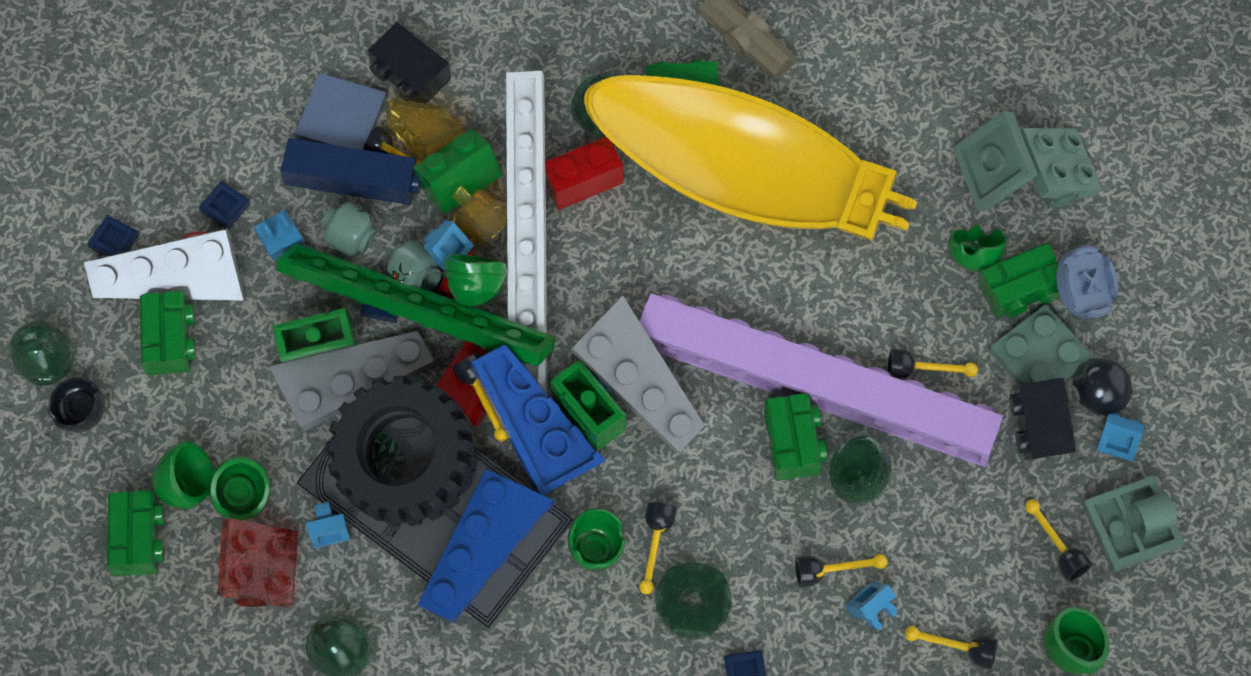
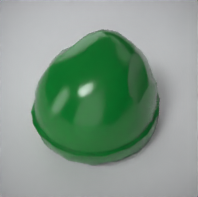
M452 254L444 259L448 288L456 301L467 307L479 306L493 299L501 291L505 277L508 274L506 264L497 260L465 254Z
M182 442L171 447L159 459L153 471L151 484L154 492L162 502L170 507L185 510L192 509L201 504L209 495L210 478L214 472L213 464L208 454L193 442Z
M236 455L225 459L217 466L210 478L209 496L211 504L219 515L228 520L244 521L255 517L264 509L269 499V474L264 466L248 456Z
M1077 607L1064 609L1049 622L1044 631L1043 645L1045 654L1061 670L1076 675L1092 674L1099 671L1105 664L1110 652L1109 638L1101 621L1088 610Z

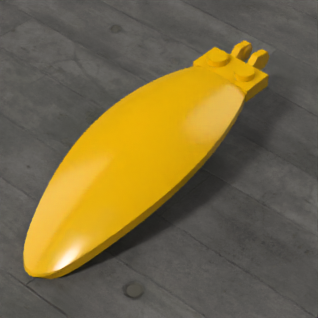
M640 75L610 77L591 85L585 92L584 104L590 118L616 147L659 181L711 209L739 219L776 227L795 229L838 228L840 231L873 241L880 222L901 231H907L910 223L904 218L884 213L887 201L907 210H915L917 201L892 191L897 171L865 160L861 161L850 149L824 130L771 102L737 90L708 83Z

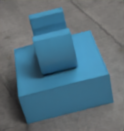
M286 210L254 226L255 233L272 260L281 256L295 243L304 244L301 234Z
M444 220L437 230L431 229L423 239L426 243L423 248L444 271H446L444 268L446 256L452 254L467 255L474 246L458 226L448 220Z
M1117 413L1108 414L1097 451L1133 462L1145 424L1139 423L1136 419L1132 421L1119 417L1120 414Z
M329 502L314 505L317 520L306 523L313 549L350 540L343 514L333 516Z
M871 581L845 604L853 617L866 620L870 627L879 630L883 627L877 618L879 611L884 609L885 613L889 616L895 617L897 615L896 607L890 603L896 597L895 593L888 584Z

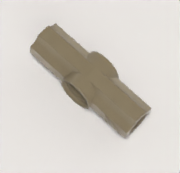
M704 0L699 6V14L723 35L728 47L741 58L747 56L773 80L781 78L795 62L796 56L771 34L767 23L756 12H746L733 0Z

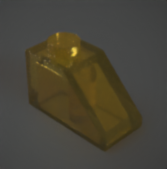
M395 99L386 102L387 127L419 162H422L427 156L452 142L457 136L465 133L460 120L455 116L452 117L443 106Z

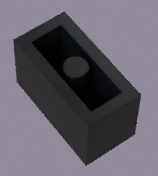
M398 22L368 49L371 72L383 82L389 80L396 86V91L407 102L414 100L422 108L451 80L449 63Z
M1064 377L1013 386L1014 394L1009 395V403L1012 415L1018 416L1020 431L1015 433L1018 452L1020 454L1024 453L1025 460L1076 452Z

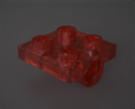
M231 518L223 521L217 595L234 598V603L243 607H263L268 604L280 607H290L293 605L298 531Z

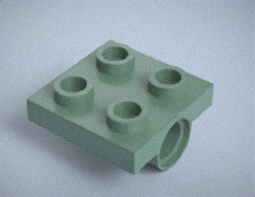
M1023 128L1021 130L1038 174L1033 178V182L1040 198H1046L1051 208L1071 204L1078 198L1095 197L1102 191L1095 170L1076 128Z
M1154 475L1084 500L1082 504L1112 573L1183 548L1185 544L1176 525L1177 514L1173 502L1166 492H1161Z

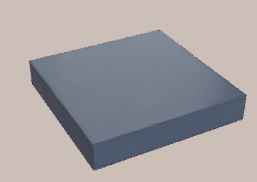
M319 73L294 133L295 138L363 150L367 138L378 123L387 100V94L384 91Z

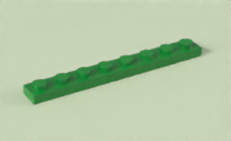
M295 243L277 258L276 271L289 275L295 280L305 281L322 287L328 292L352 298L358 303L382 309L393 316H401L417 322L423 327L433 328L450 334L456 339L480 345L489 351L501 345H506L515 357L524 364L538 367L554 350L556 339L554 336L474 307L463 306L455 300L414 285H405L392 277Z

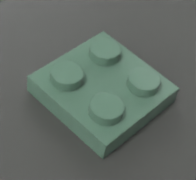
M1002 111L953 147L976 209L980 211L989 210L1038 175L1013 112Z
M1046 304L991 345L988 351L1018 385L1063 377L1066 384L1074 377L1079 365L1090 358H1095Z

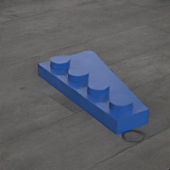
M501 345L469 362L537 493L544 495L606 461L586 441L581 431L560 411V407L554 400L548 397L540 388L534 377L506 345Z
M485 469L418 606L454 623L485 587V583L493 573L506 562L509 554L520 541L524 540L534 529L533 526L541 516L547 513L555 504L554 500Z

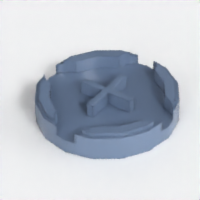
M1083 245L1065 252L1059 261L1056 273L1057 289L1063 304L1070 313L1080 319H1095L1106 315L1113 308L1110 305L1112 300L1117 298L1118 280L1114 266L1107 256L1103 257L1097 252L1100 249L1095 246Z

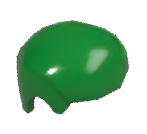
M975 225L967 231L959 229L950 233L947 245L948 254L958 266L972 272H980V269L1000 261L1006 246L1007 237L999 229H995L991 234L987 235L982 232L980 225Z
M590 508L579 514L571 525L567 536L568 549L573 560L580 567L589 571L605 570L616 564L626 542L621 529V520L606 509Z

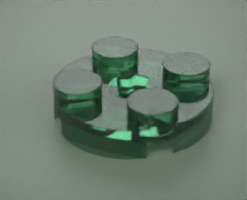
M692 562L673 566L667 570L665 576L658 584L655 595L657 615L663 624L669 628V631L680 638L698 640L712 635L721 625L725 624L731 612L732 595L724 574L706 564ZM691 592H697L699 598L705 600L704 604L700 603L697 605L696 610L689 609V604L682 602L683 598L690 596Z

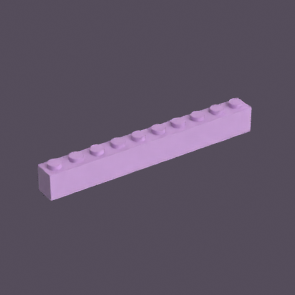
M651 293L639 320L656 349L662 355L782 397L807 393L809 394L811 405H818V408L822 411L985 468L1004 416L998 414L994 408L988 405H972L961 401L960 397L953 393L934 392L926 389L918 381L912 379L903 381L891 377L887 371L881 368L870 367L868 369L859 366L846 356H831L820 352L817 347L809 343L796 344L787 341L781 334L767 330L761 332L750 328L749 324L735 318L727 320L718 317L713 311L705 307L697 306L692 308L681 304L677 298L663 294L658 296Z

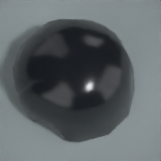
M1090 358L1079 365L1073 377L1072 384L1077 388L1080 398L1079 403L1095 415L1108 416V414L1118 413L1125 409L1130 402L1133 393L1130 375L1120 363L1111 359Z
M73 377L60 382L51 393L47 412L58 428L68 432L82 433L93 429L102 419L105 411V400L103 393L93 381L87 378Z

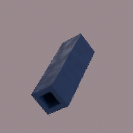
M288 138L280 169L284 185L411 205L413 194H419L421 191L420 180L413 170V167L417 165L416 158Z

